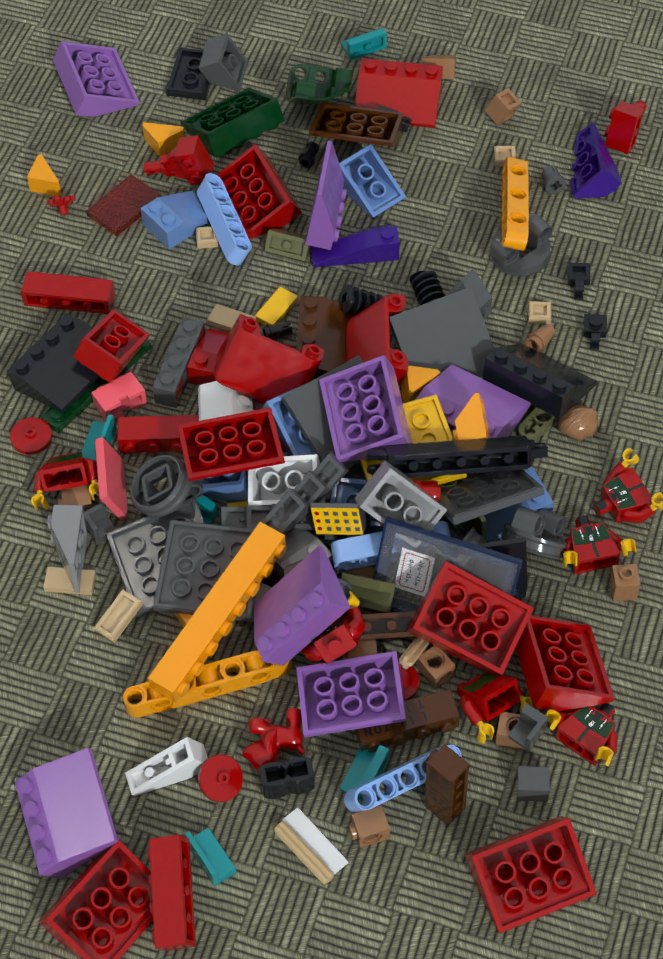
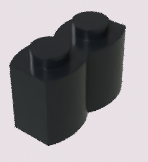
M296 757L288 760L286 763L270 762L259 768L264 798L277 799L289 793L303 794L315 788L314 771L311 758Z

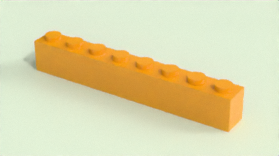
M259 522L148 677L152 689L174 702H177L180 696H185L190 688L191 680L194 676L200 675L208 656L214 655L220 639L229 634L233 626L232 622L237 616L240 617L243 614L249 598L254 597L259 591L263 578L270 576L275 561L284 556L287 550L284 534Z

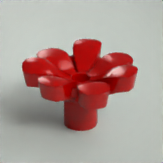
M75 195L65 196L63 199L61 196L53 197L54 199L47 200L50 207L59 208L60 215L63 216L68 215L67 206L73 204Z

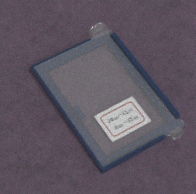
M387 516L384 522L373 579L396 584L390 612L417 611L445 561L514 597L523 560Z

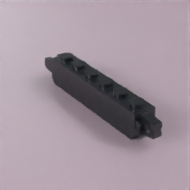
M524 435L387 445L381 450L368 451L367 459L372 461L386 460L408 478L528 469L531 467V462H534V459L548 457V447L545 443H535L534 440H529ZM381 464L368 465L367 473L373 475Z

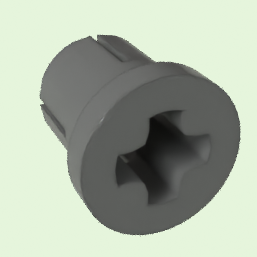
M548 166L543 169L541 176L545 182L544 187L549 194L560 193L566 186L564 177L559 174L555 166Z

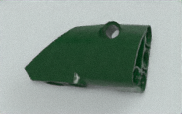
M297 64L289 72L286 98L290 103L297 105H311L336 98L351 91L354 71L343 68L333 70ZM297 68H301L304 71L303 79H298L295 76ZM317 72H321L324 75L322 83H318L315 80Z

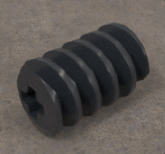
M418 271L410 276L409 281L412 284V289L419 306L445 296V293L442 292L443 289L440 286V281L437 279L436 272Z
M347 284L340 292L339 304L342 305L343 313H347L350 310V314L354 316L357 312H361L382 299L383 295H376L371 291L360 290L358 287H352Z

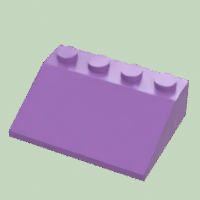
M60 42L53 61L76 115L96 117L139 105L138 97L116 48Z
M327 141L305 245L331 250L332 243L338 240L340 230L336 228H340L342 220L340 215L343 213L345 203L341 201H345L347 189L343 188L345 179L332 141Z
M385 355L319 379L335 455L340 462L367 459L368 451L381 450L387 445L412 444L395 370Z
M453 364L427 384L416 398L417 400L437 394L452 436L453 430L456 429V418L475 393H479L484 400L490 438L509 437L531 405L530 402Z
M319 545L254 603V642L263 662L284 666L350 608L323 546Z
M397 651L332 661L328 664L320 663L296 667L304 738L406 721L403 682Z
M85 748L33 768L15 781L39 875L62 879L118 842L91 748Z

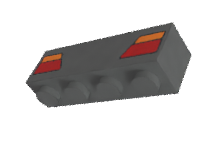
M185 317L182 318L153 385L155 403L177 408L189 380L187 371L189 360L194 348L206 333L204 322Z

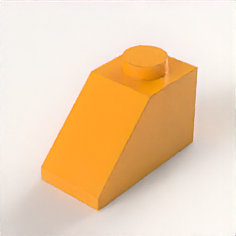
M475 393L456 418V429L453 430L454 441L490 438L484 400L479 393Z

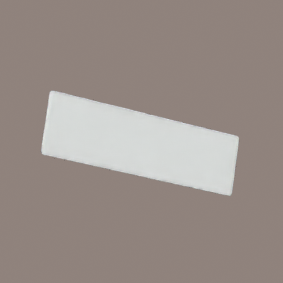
M298 807L282 819L334 874L348 864L345 857Z

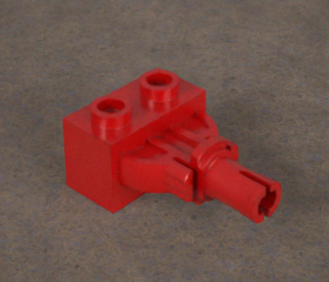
M638 100L636 103L631 104L621 101L616 107L611 109L609 114L611 123L607 126L604 134L607 147L626 154L633 149L636 144L643 114L647 108L644 101Z
M198 135L179 138L177 148L172 149L169 154L161 155L158 161L144 163L146 175L163 173L166 177L176 176L181 179H187L190 185L201 184L205 175L212 173L214 168V162Z

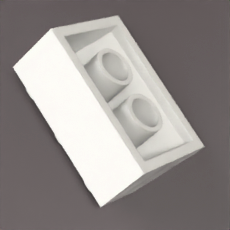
M217 381L202 384L198 387L199 421L253 411L252 397L225 387Z
M317 454L284 456L285 463L248 470V505L271 506L272 504H277L289 489H294L309 471H314L319 466V456ZM325 497L319 503H325Z

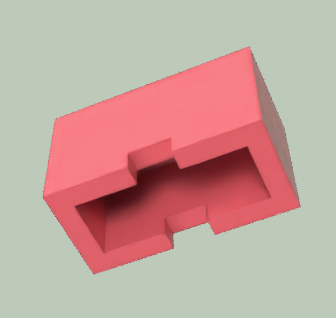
M131 371L91 392L94 406L105 421L108 414L113 415L114 420L124 416L123 411L127 409L133 411L147 403L145 389Z

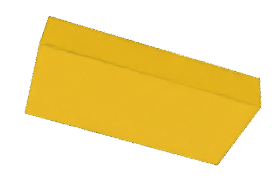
M279 287L255 315L257 322L265 326L266 324L274 325L280 323L297 303L298 295Z

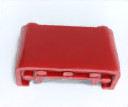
M386 295L351 317L346 325V362L358 355L363 362L385 355L394 367L398 386L408 372V359L402 351L390 348L391 327L389 317L404 311L406 306L404 295Z
M240 314L218 351L214 378L225 387L266 403V401L311 382L323 359L324 349L315 344H305L301 351L295 350L260 335L258 322L252 317Z

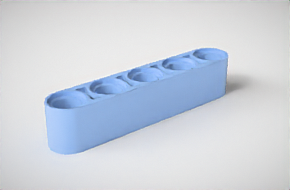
M208 173L198 187L197 195L225 258L233 265H241L252 248L251 242L223 181L216 174Z
M438 521L431 530L450 536L446 521ZM382 532L340 539L333 542L330 547L334 568L336 570H352L376 565ZM396 534L390 562L400 560L403 546L423 553L430 543L422 541L418 548H416Z
M447 745L455 753L462 757L461 751L458 747H456L455 745ZM441 747L434 748L350 789L344 796L345 806L352 812L369 810L425 783L426 773L422 769V764L424 762L427 766L426 760L430 753L435 749L439 750ZM402 773H404L406 777L405 784L401 780ZM380 783L384 786V794L379 790ZM359 793L363 797L362 805H360L357 800V796Z

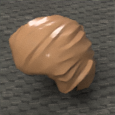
M574 405L559 419V431L578 441H582L586 437H593L598 428V413L593 408L585 405Z

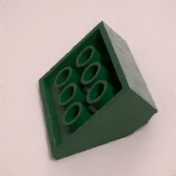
M247 88L180 123L190 136L198 135L210 155L220 157L232 148L241 147L245 141L256 139L267 130L276 129L285 120L277 98L252 88Z

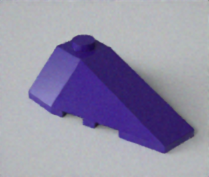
M591 122L576 135L574 154L577 155L576 162L572 165V170L575 171L574 177L570 180L572 195L576 199L606 197L611 192L617 190L622 184L618 169L596 125Z
M395 224L372 226L338 238L337 242H333L331 250L313 247L311 248L313 268L399 260L400 243L397 226Z

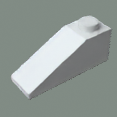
M186 737L127 771L125 774L131 795L138 796L197 775L203 762L208 759L204 744Z

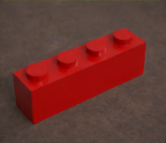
M27 271L21 294L24 306L109 314L115 298L113 280L104 278L97 279L84 276L77 277Z
M199 415L119 417L117 440L120 453L182 452L177 425L199 421Z
M178 834L149 839L147 857L151 865L149 886L152 890L150 912L154 919L152 941L155 944V948L170 951L196 947L189 838Z

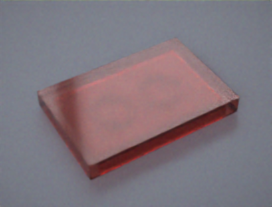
M131 174L87 209L86 213L88 217L112 234L119 236L142 217L141 207L157 197H161V194Z

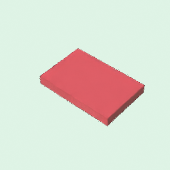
M104 437L95 439L99 498L118 519H128L124 461Z

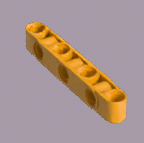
M507 156L502 173V247L524 251L529 235L528 161Z
M255 650L205 664L200 675L194 676L191 680L188 692L185 696H180L177 702L152 689L149 682L131 686L123 694L125 709L128 715L137 718L259 685L288 675L293 668L292 659L284 666L265 663L262 661L259 651ZM232 672L238 673V674L235 675V676H229V675H228L229 673H232ZM134 700H141L137 704H131Z

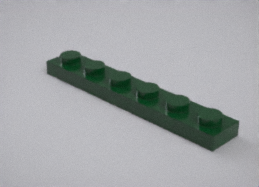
M146 340L117 377L123 375L152 348L151 342ZM99 376L63 413L51 407L41 416V419L47 422L50 428L59 434L93 403L91 392L109 382Z

